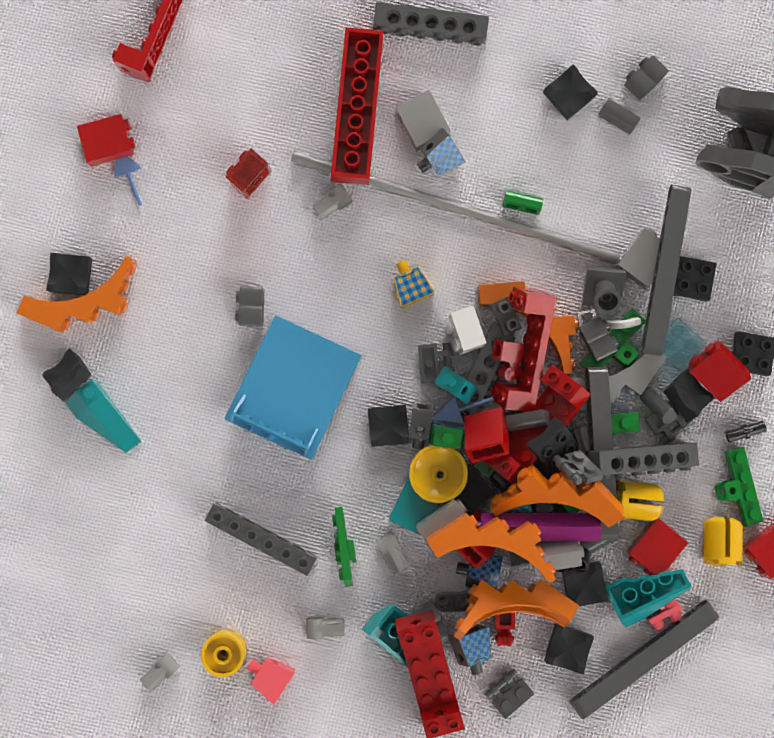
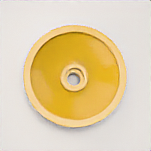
M430 445L419 451L413 458L410 465L409 478L414 491L421 498L432 503H445L455 499L463 491L468 479V469L464 458L454 448ZM443 472V477L437 478V473Z

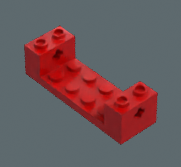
M163 0L161 4H158L155 20L151 21L148 28V37L141 44L142 51L122 43L119 44L118 48L114 49L112 54L113 62L121 72L149 83L183 0Z
M513 287L509 295L511 307L529 314L527 316V331L523 336L524 356L520 363L521 376L516 378V384L495 381V385L491 390V397L494 398V402L507 410L535 411L557 297L543 291Z
M552 364L540 379L547 388L537 399L535 410L549 411L550 421L555 417L567 426L591 394ZM548 426L511 432L509 435L510 454L483 461L512 484H517V474L523 468H528L532 464L535 466L539 461L526 444L540 436Z
M433 609L395 619L398 637L405 655L426 738H435L464 730V723Z

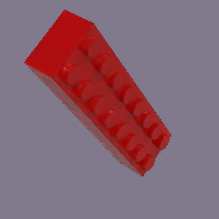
M345 28L331 182L369 185L384 31Z

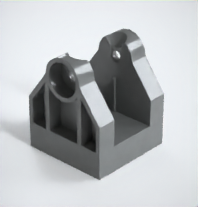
M732 87L721 88L716 99L715 109L727 115L745 129L768 136L763 152L759 153L707 144L698 154L695 164L729 185L773 198L774 93L741 90Z

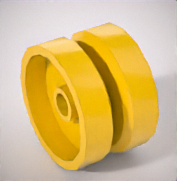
M223 629L215 632L208 638L201 650V660L204 668L216 677L233 675L240 669L246 658L247 647L245 640L239 633L233 630ZM222 650L227 651L228 655H223Z

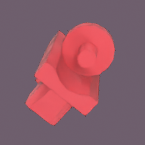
M674 599L645 619L658 631L665 627L664 618L669 616L672 622L680 620L682 618L680 613L682 607Z

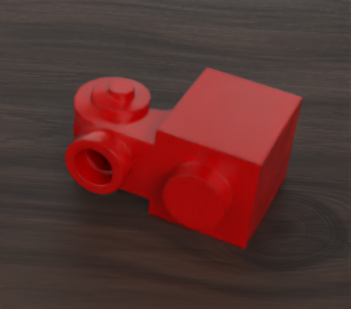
M495 339L492 359L504 362V366H501L498 370L499 377L508 381L519 378L522 372L519 364L524 356V344Z
M515 612L494 615V627L497 629L494 640H496L497 646L512 645L514 636H512L511 629H515Z

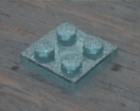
M678 317L667 329L663 355L680 372L707 343Z

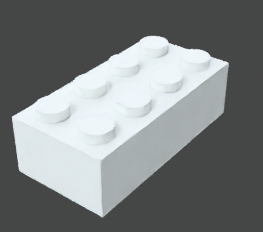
M473 305L449 314L444 325L447 334L452 335L453 341L451 346L454 353L457 352L458 356L481 349L486 344Z

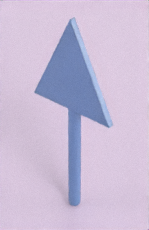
M130 157L116 159L114 178L124 174L127 175L138 205L141 206L142 202L130 172L141 169V167Z
M453 397L432 420L463 424L460 415L461 411L494 401V398L491 397L458 408L455 397Z

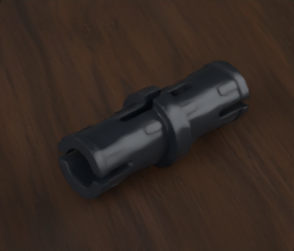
M762 420L750 425L743 424L740 428L726 431L725 436L728 443H732L733 441L744 438L747 440L753 435L765 433L767 428Z

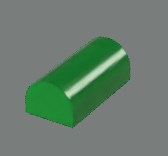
M506 190L502 207L539 215L543 205V198Z

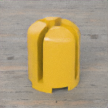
M623 479L615 480L618 481L616 484V498L624 506L626 519L654 521L660 517L664 506L629 502V498L664 501V494L659 485Z
M712 517L704 522L702 564H706L709 561V565L726 566L730 564L736 565L737 562V566H742L743 526L740 521L729 517L727 519H724V517Z

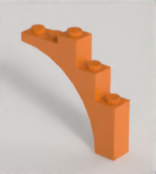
M125 256L118 270L107 282L98 289L79 298L51 302L24 296L16 313L62 333L69 328L71 316L89 324H92L93 321L95 322L99 317L100 311L98 310L100 307L121 316L122 313H125L129 304L127 302L128 298L122 296V293H125L128 289V280L130 275H133L136 271L137 261Z
M525 281L478 285L479 306H490V304L509 297L513 287L529 289V287L525 286ZM513 308L516 313L527 318L529 313H523ZM574 315L553 317L549 341L559 360L560 370L566 375L572 374V370H574V359L570 358V351L573 350L572 340H569V336L576 335V331H578V320H575Z
M533 464L528 468H523L517 474V484H512L506 491L495 495L491 500V512L495 516L522 505L558 503L584 510L598 518L608 528L625 518L624 506L601 481L585 484L582 481L580 485H576L567 479L564 471L553 474L547 480Z
M464 513L425 538L437 558L464 547H499L514 552L528 560L539 570L548 583L556 580L553 575L556 571L550 562L546 563L543 559L544 551L540 545L535 546V544L541 541L539 537L541 531L535 523L532 525L529 521L508 533L507 531L510 528L504 519L500 520L498 517H495L477 529L476 527L479 524L474 516L471 515L469 517L467 513Z
M511 579L507 585L503 583L499 591L481 580L478 586L474 583L468 592L471 595L467 601L470 605L464 612L467 614L465 620L461 617L455 628L457 631L454 637L461 640L480 621L494 615L511 612L538 615L565 628L572 620L579 605L542 579H539L536 584L532 583L528 590Z

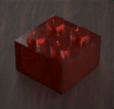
M252 148L248 151L245 150L240 155V161L235 166H230L225 176L228 183L246 199L272 172L268 162Z

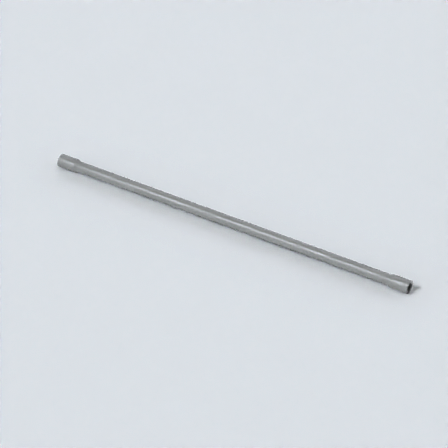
M294 150L291 158L292 162L331 173L332 163ZM370 175L369 185L583 252L617 264L619 261L620 253L605 248H598Z

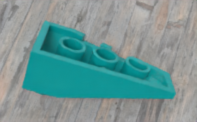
M91 379L77 389L65 402L78 420L125 453L142 442L97 380Z
M683 569L662 572L652 576L642 575L632 579L622 578L605 586L614 609L625 628L645 619L692 588Z
M392 603L373 614L362 630L408 668L395 619L407 615Z

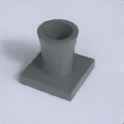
M587 267L582 305L595 306L603 314L616 312L622 304L626 270Z

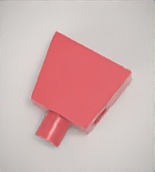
M269 657L266 658L263 664L252 659L246 668L255 674L251 684L273 705L296 671V669Z

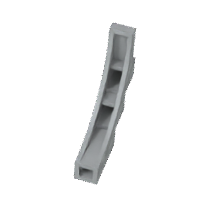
M642 353L627 368L609 376L610 403H613L623 387H625L624 391L631 396L642 395L667 357L663 354L662 356ZM543 366L541 378L549 368ZM572 378L586 389L585 379ZM587 401L582 405V407L578 411H584V409L587 406Z

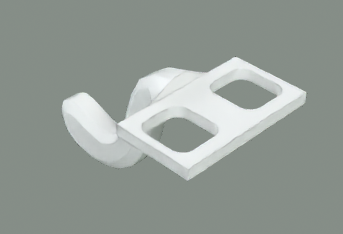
M595 309L576 312L578 327L583 325L581 319L583 313L590 312L592 320L596 318ZM634 317L626 320L606 322L609 329H622L640 325L641 318ZM580 336L581 346H586V344Z

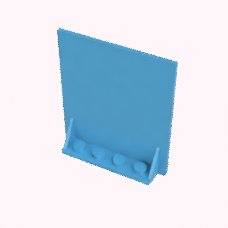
M275 315L225 416V420L261 436L267 441L276 443L284 447L285 450L289 449L312 460L362 355Z

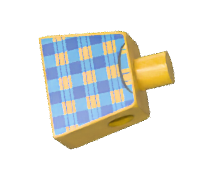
M407 260L396 264L400 274L394 277V283L401 309L435 294L434 289L419 267L410 269Z

